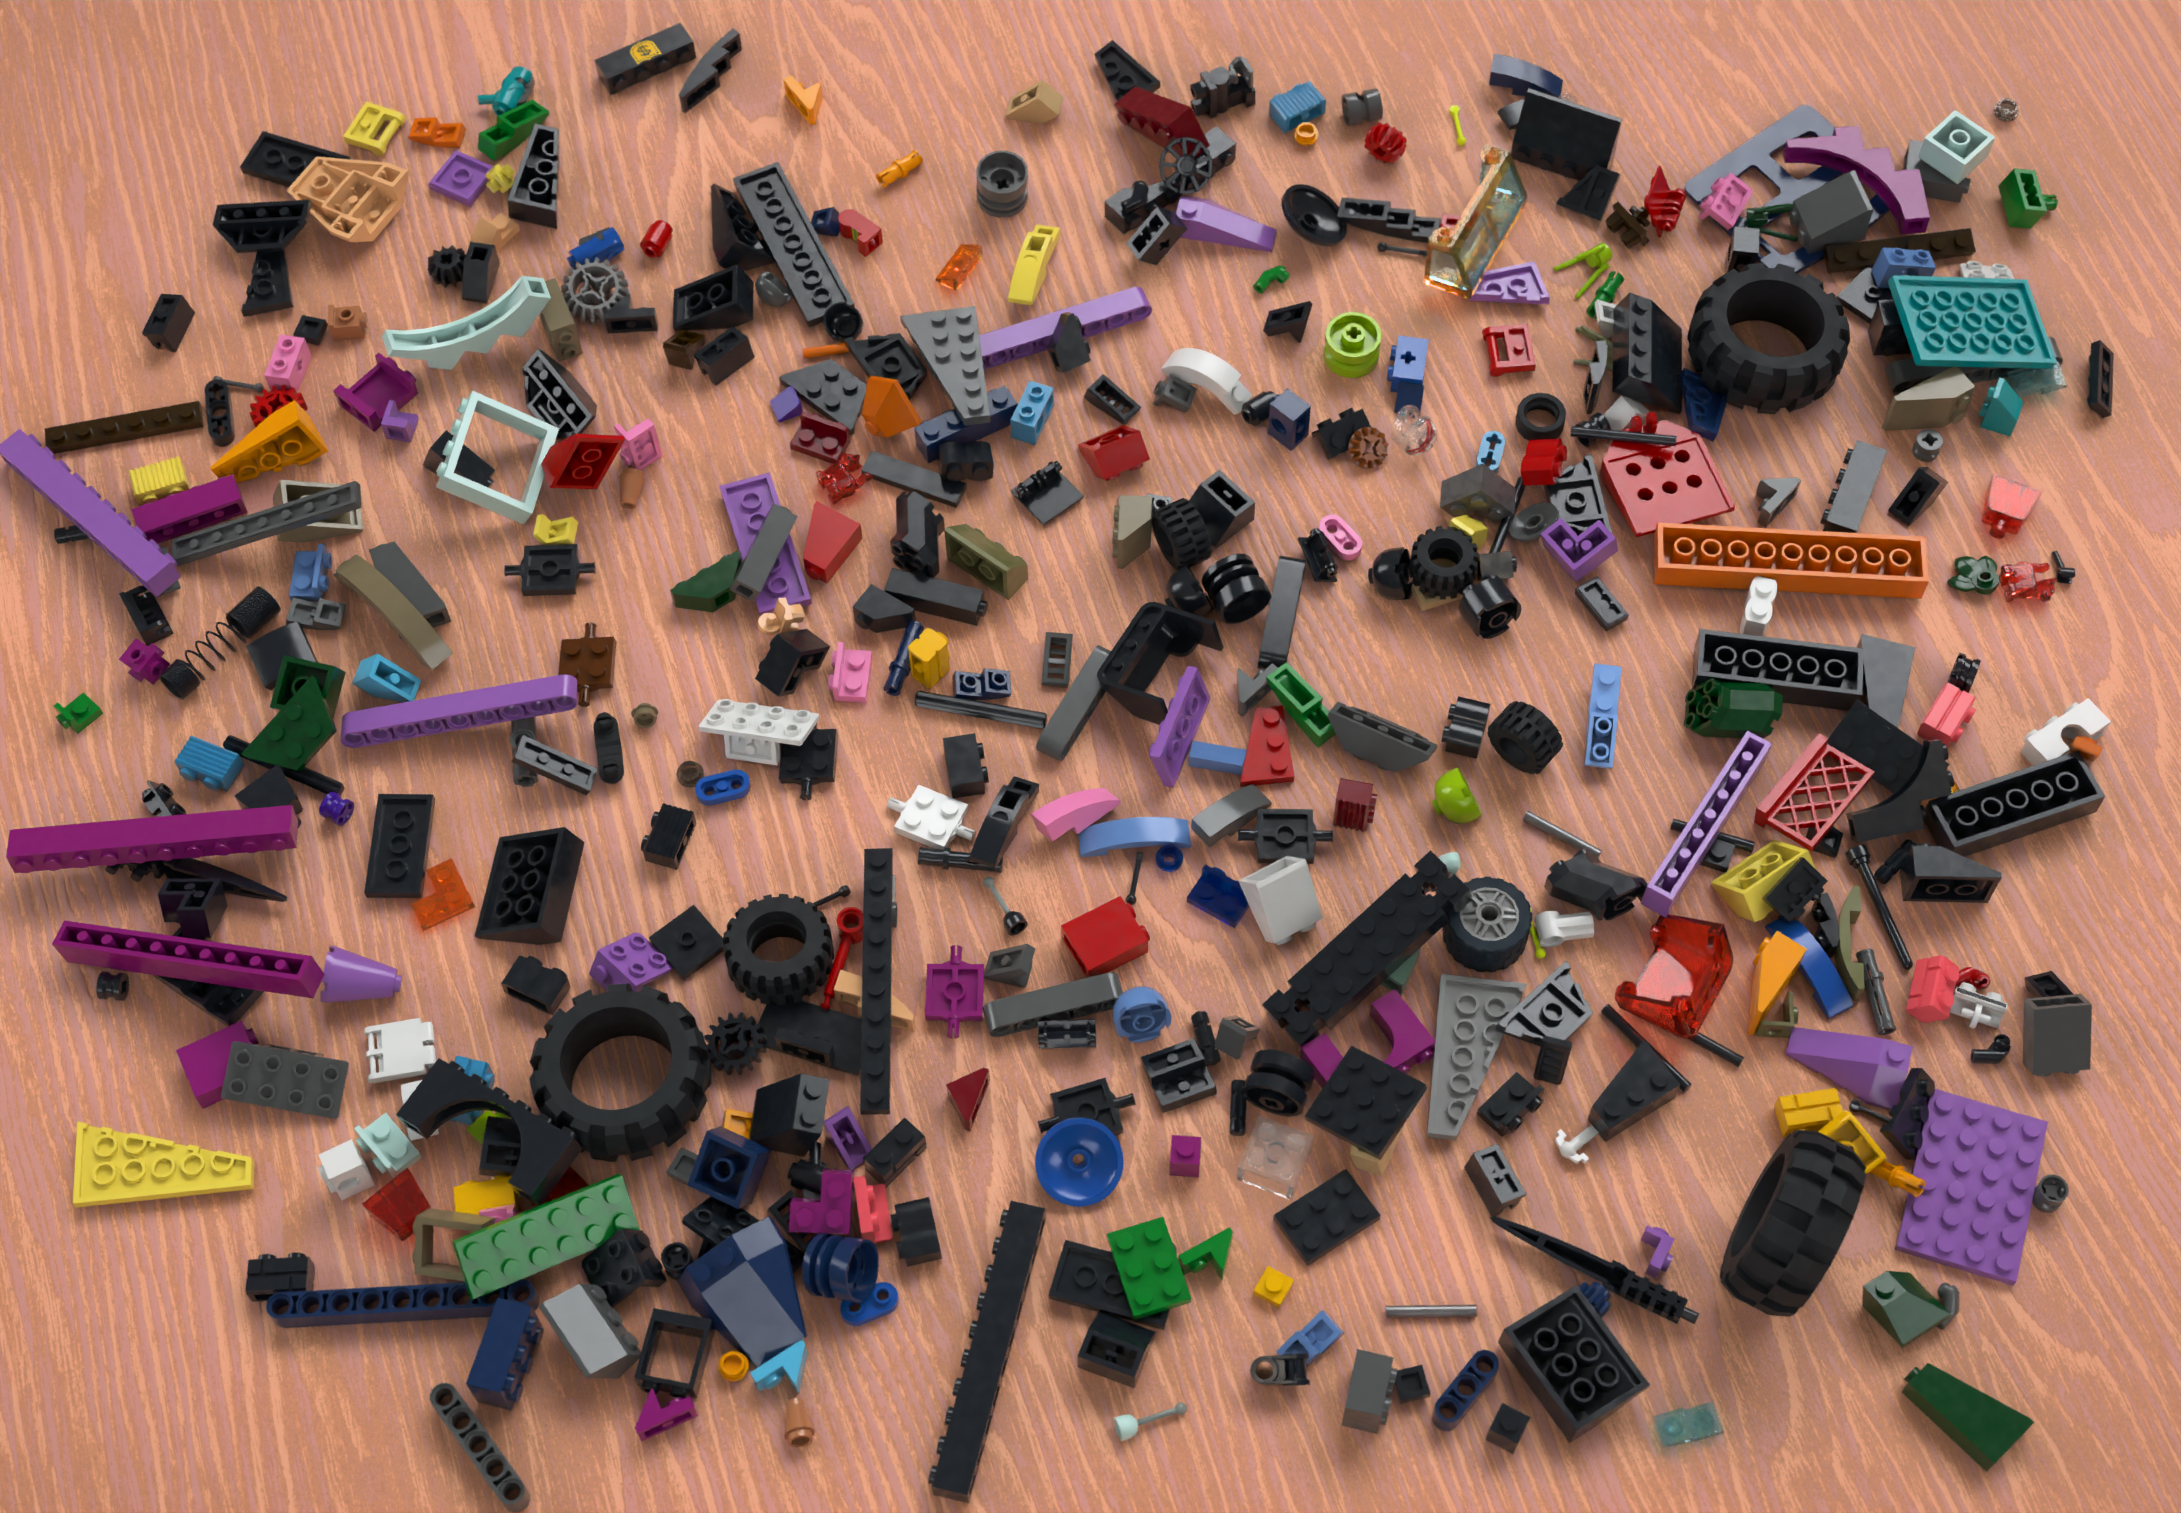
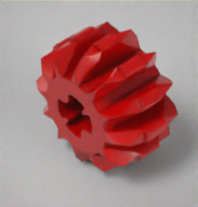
M1377 123L1366 134L1364 147L1369 150L1368 154L1373 155L1376 160L1380 159L1383 163L1388 161L1393 164L1404 154L1407 139L1402 136V131L1396 130L1395 127H1391L1388 123L1384 125Z

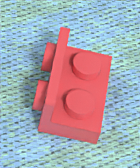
M865 1176L853 1177L862 1239L871 1240L874 1244L892 1241L893 1235L885 1185L867 1186Z

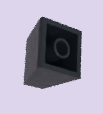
M801 1073L757 1089L749 1139L772 1151L805 1157L822 1135L830 1079Z

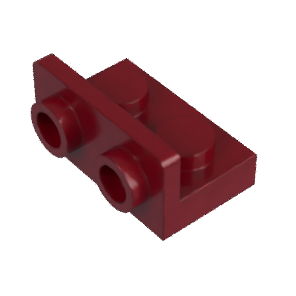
M802 412L800 414L801 424L790 442L791 450L838 465L850 443L849 428L840 422L829 421L817 414Z

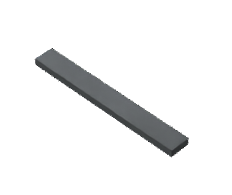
M353 481L172 539L171 556L178 563L177 566L362 508L360 484Z

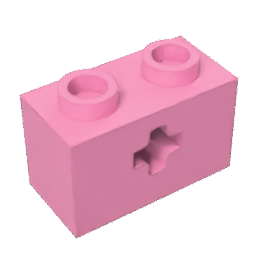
M280 334L264 374L271 391L274 385L277 390H280L282 385H286L288 391L294 387L298 393L312 357L305 338Z

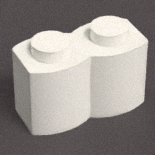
M1756 576L1753 579L1745 600V611L1740 623V634L1765 635L1772 616V605L1777 593L1776 580Z

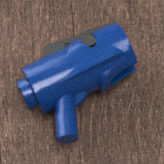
M608 227L580 238L579 246L569 251L570 257L567 260L571 268L576 270V262L585 265L587 258L590 263H594L597 257L601 264L606 259L610 261L625 249L616 230L613 227Z

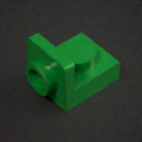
M84 692L64 708L58 702L54 705L58 713L55 717L65 729L71 727L77 734L103 714L101 708Z

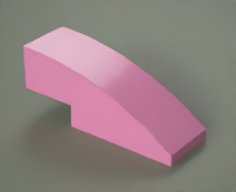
M1105 788L1088 789L1060 797L1044 805L1031 815L1037 830L1053 842L1070 829L1077 834L1121 803L1117 797Z

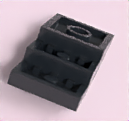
M181 927L172 936L183 937ZM153 975L190 1003L226 1026L237 1023L264 993V991Z

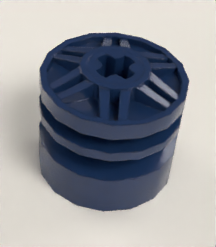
M819 1233L809 1243L803 1259L802 1276L806 1290L814 1296L836 1297L838 1300L863 1302L873 1291L878 1277L879 1257L876 1246L871 1240L845 1238L841 1235Z

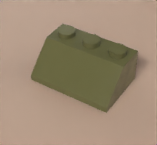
M967 524L950 526L944 530L947 559L1007 600L1028 580V565L1021 557L1014 556L1006 551L1000 543H994L988 539L981 530L973 529Z

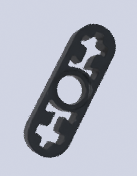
M215 379L208 382L204 389L208 431L215 445L227 446L235 439L231 393L225 381ZM217 390H220L219 397L221 400H217L215 397ZM226 409L224 415L220 417L213 416L216 410ZM219 426H223V427H224V430H225V431L223 432V435H222V436H219V435H220V427H219Z

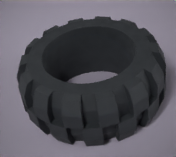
M1764 263L1748 264L1741 269L1740 273L1735 269L1727 272L1704 290L1696 304L1687 335L1690 344L1688 351L1695 371L1702 372L1701 379L1703 383L1714 394L1718 392L1727 394V403L1740 409L1747 405L1757 408V413L1776 414L1780 408H1786L1788 412L1804 408L1811 404L1812 400L1815 401L1824 396L1834 385L1848 354L1847 348L1850 343L1849 324L1847 317L1843 316L1842 304L1833 292L1827 294L1824 291L1823 282L1808 274L1804 277L1795 273L1794 267L1777 264L1775 268H1765ZM1751 320L1777 324L1793 333L1802 342L1806 352L1787 357L1770 356L1760 353L1741 342L1730 326Z
M631 984L607 985L608 992L593 995L590 989L572 998L574 1006L565 1013L559 1008L544 1026L546 1031L545 1038L539 1037L535 1042L530 1059L533 1073L529 1080L533 1098L540 1113L552 1119L554 1126L561 1129L565 1126L578 1136L576 1141L582 1148L580 1153L586 1150L590 1152L592 1159L616 1162L618 1155L629 1154L631 1161L652 1156L651 1148L662 1142L667 1147H670L687 1133L684 1126L689 1120L693 1122L698 1120L707 1102L705 1092L711 1085V1061L703 1032L697 1027L694 1016L682 1003L675 1001L671 1003L667 993L649 986H643L641 992H634ZM622 1036L644 1037L659 1043L671 1053V1064L665 1080L650 1097L637 1105L617 1110L599 1109L583 1103L572 1094L573 1077L580 1062L593 1048L607 1040Z
M1794 1130L1780 1144L1748 1196L1723 1257L1720 1279L1721 1283L1733 1297L1767 1315L1785 1317L1796 1314L1799 1308H1802L1832 1264L1848 1232L1864 1188L1866 1166L1852 1148L1818 1131Z

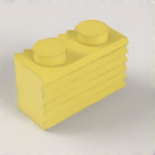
M177 456L170 460L166 459L159 463L156 462L149 466L145 465L139 469L135 468L128 471L134 497L139 506L191 489L186 469L180 457Z

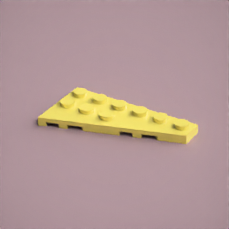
M77 1121L73 1204L76 1208L254 1189V1160L252 1157L219 1150L217 1152L205 1150L194 1145L185 1146L170 1140L136 1133L117 1132L112 1128H98Z

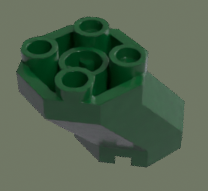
M1710 678L1697 685L1695 689L1688 691L1685 697L1684 726L1703 737L1743 738L1745 733L1749 731L1761 738H1765L1774 729L1770 726L1773 720L1779 721L1782 716L1783 695L1763 683L1720 682Z

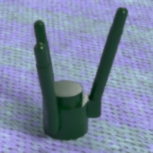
M1793 203L1747 208L1746 227L1760 229V234L1794 242L1798 240L1795 236L1762 228V225H1767L1769 214L1790 212L1794 206Z

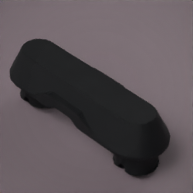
M603 712L597 715L593 726L599 775L604 782L616 784L624 776L617 720L609 713Z

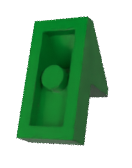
M1229 1227L1178 1255L1183 1275L1191 1271L1192 1273H1197L1203 1270L1208 1265L1207 1262L1210 1261L1220 1279L1223 1280L1232 1244L1233 1231Z

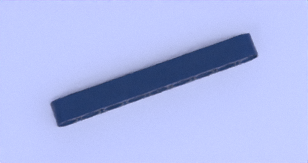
M521 1279L475 1299L470 1297L469 1301L464 1305H457V1302L463 1296H470L465 1282L280 1292L268 1299L266 1311L279 1327L295 1328L491 1317L495 1303H487V1300L492 1295L499 1294L502 1299L532 1306L534 1311L538 1308L540 1300L532 1283ZM522 1293H530V1297L526 1301H517ZM432 1298H440L435 1306H427ZM410 1299L406 1307L397 1308L400 1301ZM380 1301L375 1309L367 1310L371 1302ZM349 1302L346 1310L337 1311L342 1303ZM319 1304V1308L315 1312L307 1313L310 1306ZM289 1306L286 1313L277 1315L281 1307Z

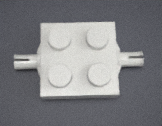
M921 785L917 786L912 797L904 803L893 797H890V800L887 802V808L901 813L894 826V833L939 850L947 848L956 836L971 842L975 838L976 830L962 826V820L968 812V804Z

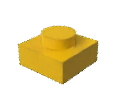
M1267 1266L1253 1291V1295L1280 1309L1294 1284V1279Z

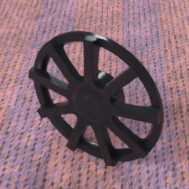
M1178 138L1169 143L1161 154L1159 161L1161 178L1166 186L1174 192L1180 194L1198 192L1211 178L1212 156L1202 142L1193 138ZM1186 142L1195 144L1190 155L1187 154ZM1181 143L1182 156H1179L1171 147ZM1201 149L1205 157L1194 160L1198 150ZM1167 152L1176 158L1175 163L1164 162ZM1207 161L1206 172L1196 167L1197 164ZM1163 167H1175L1176 172L1166 178ZM1193 173H1198L1204 176V179L1199 185L1197 184V181ZM1181 175L1179 188L1170 184L1173 179ZM1186 177L1190 178L1194 188L1184 190Z

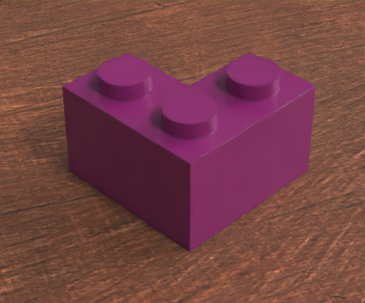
M824 1169L822 1172L821 1199L792 1198L790 1202L789 1232L850 1234L854 1170Z

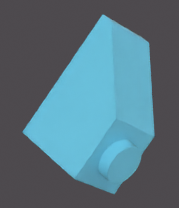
M375 654L360 662L352 684L374 697L398 702L414 701L421 679L381 655Z

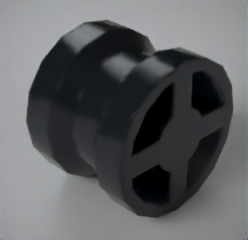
M102 971L97 980V997L105 1000L109 997H114L115 1000L124 1001L129 991V977L127 973L112 975L110 972Z

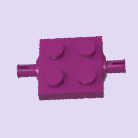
M955 945L950 947V961L942 964H927L925 1020L948 1022L947 1037L953 1039V1028L954 1039L959 1038V1022L983 1021L984 964H968L963 962L962 946L957 945V955H955Z

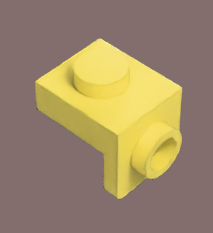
M544 514L537 515L533 536L542 545L574 544L578 521L573 517L550 521Z

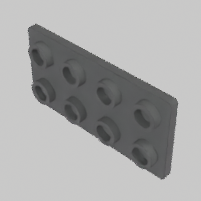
M234 1041L231 1045L221 1097L233 1101L336 1119L340 1112L349 1062L326 1058L324 1054L271 1044L261 1046Z

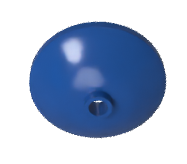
M1070 1118L1051 1127L1039 1142L1035 1155L1036 1173L1043 1189L1055 1200L1070 1206H1089L1105 1199L1116 1188L1123 1172V1152L1116 1136L1105 1125L1089 1118ZM1074 1155H1083V1161L1080 1164L1074 1163Z

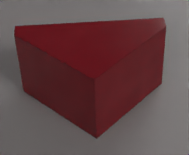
M984 1067L946 1084L948 1097L964 1129L970 1132L990 1082L989 1069Z

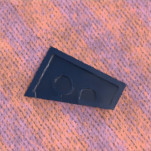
M1683 368L1680 380L1689 430L1699 433L1702 438L1714 441L1726 407L1727 394H1722L1721 392L1714 394L1703 383L1701 375Z

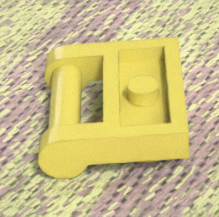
M365 102L344 134V141L347 144L372 151L375 155L381 157L387 151L386 146L398 127L403 126L406 117L401 112ZM386 120L390 121L379 140H373Z

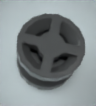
M1933 429L1920 431L1912 448L1913 455L1922 462L1935 460L1943 444L1941 434Z

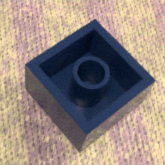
M721 1126L706 1131L687 1185L737 1209L750 1205L754 1200L771 1149Z

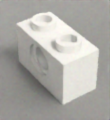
M352 1139L319 1154L322 1163L318 1167L319 1173L331 1194L337 1192L341 1200H345L375 1186L365 1160Z

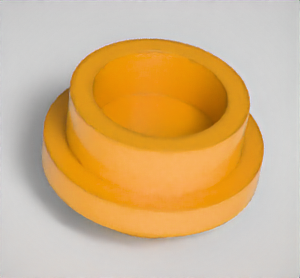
M1304 122L1295 129L1294 139L1300 145L1309 146L1317 141L1318 131L1312 123Z
M730 1351L721 1357L718 1369L720 1375L725 1380L735 1382L746 1376L749 1370V1362L743 1353Z

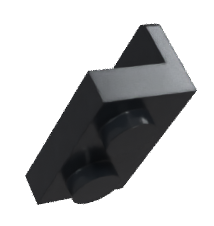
M1353 408L1347 409L1338 414L1340 419L1332 422L1331 418L1317 424L1318 430L1312 432V436H1318L1328 459L1349 450L1350 438L1357 430L1363 427H1371L1363 408L1355 412Z

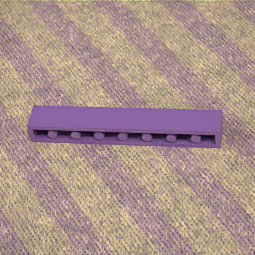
M1749 731L1745 733L1650 880L1641 905L1667 917L1765 763L1772 743Z

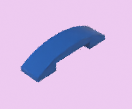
M1777 919L1765 926L1771 937L1774 936L1776 931H1779L1807 949L1799 970L1814 990L1812 997L1828 1019L1853 1007L1850 995L1833 963L1817 940L1800 921L1782 922L1780 919Z

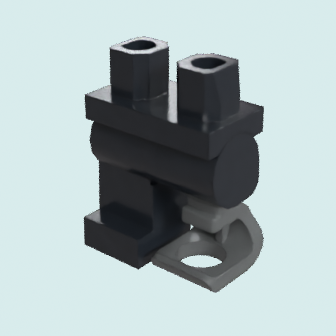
M1236 57L1229 64V71L1224 67H1218L1210 73L1208 71L1200 73V81L1190 84V91L1194 100H1191V108L1194 114L1199 116L1208 113L1212 119L1217 117V114L1225 113L1229 108L1242 103L1245 104L1246 108L1255 105L1253 69L1246 58Z

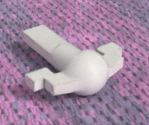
M1591 1125L1567 1142L1564 1140L1567 1135L1560 1129L1556 1133L1558 1137L1555 1139V1142L1563 1157L1572 1160L1576 1164L1580 1161L1585 1164L1589 1158L1584 1153L1578 1155L1576 1151L1597 1136L1599 1132Z

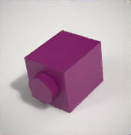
M1172 1135L1170 1176L1199 1177L1201 1137Z

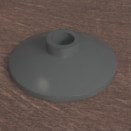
M1545 502L1523 509L1514 517L1509 529L1510 535L1514 540L1520 542H1528L1540 538L1541 533L1558 520V509L1555 505Z

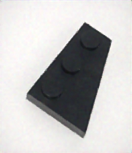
M1113 40L1095 53V60L1117 101L1134 87L1152 93L1161 87L1160 81Z
M286 251L257 252L252 269L251 284L248 285L246 291L247 299L241 310L243 317L294 307Z

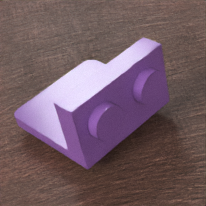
M633 933L599 949L589 975L607 992V985L631 984L634 992H640L643 985L670 973L673 967L666 960V957L643 935Z

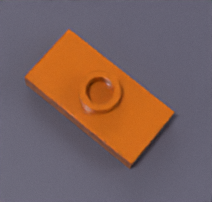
M2076 736L2069 746V752L2072 753L2079 750L2083 758L2094 761L2099 757L2103 747L2097 745L2098 742L2091 738Z

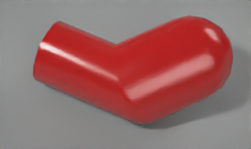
M1966 967L1959 970V979L1956 981L1955 989L1965 982L1981 990L1987 988L1991 980L1989 975L1984 972Z

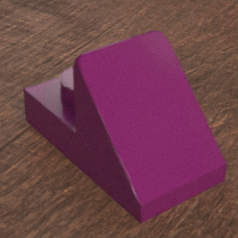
M651 1389L635 1429L642 1442L693 1419L698 1414L690 1396L685 1399L684 1397L675 1398L667 1404V1407L661 1409L655 1392Z

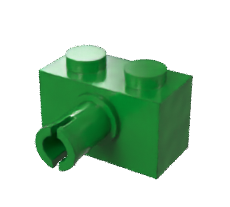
M2013 168L1998 185L2009 227L2031 229L2047 210L2054 211L2058 205L2056 195L2042 194L2035 170Z

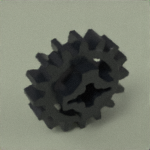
M740 1012L738 1018H735L732 1013H728V1020L726 1021L718 1017L719 1025L717 1027L714 1025L709 1026L713 1032L712 1035L704 1036L705 1040L709 1043L707 1044V1051L711 1064L715 1063L714 1067L719 1072L724 1068L727 1075H731L733 1069H736L737 1073L742 1075L744 1067L752 1071L753 1066L751 1063L753 1061L761 1063L762 1060L758 1054L767 1051L765 1046L761 1044L767 1041L766 1036L762 1034L764 1029L760 1023L756 1024L754 1017L750 1016L746 1020V1016L742 1012ZM751 1034L753 1036L752 1047L749 1044L750 1040L752 1039ZM721 1041V1047L718 1049V1043Z

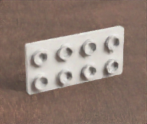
M730 699L717 700L699 724V731L724 735L726 758L777 766L781 758L780 743L801 746L819 721V714L807 710L797 711L784 709L780 706L769 707L758 705L757 703H741Z

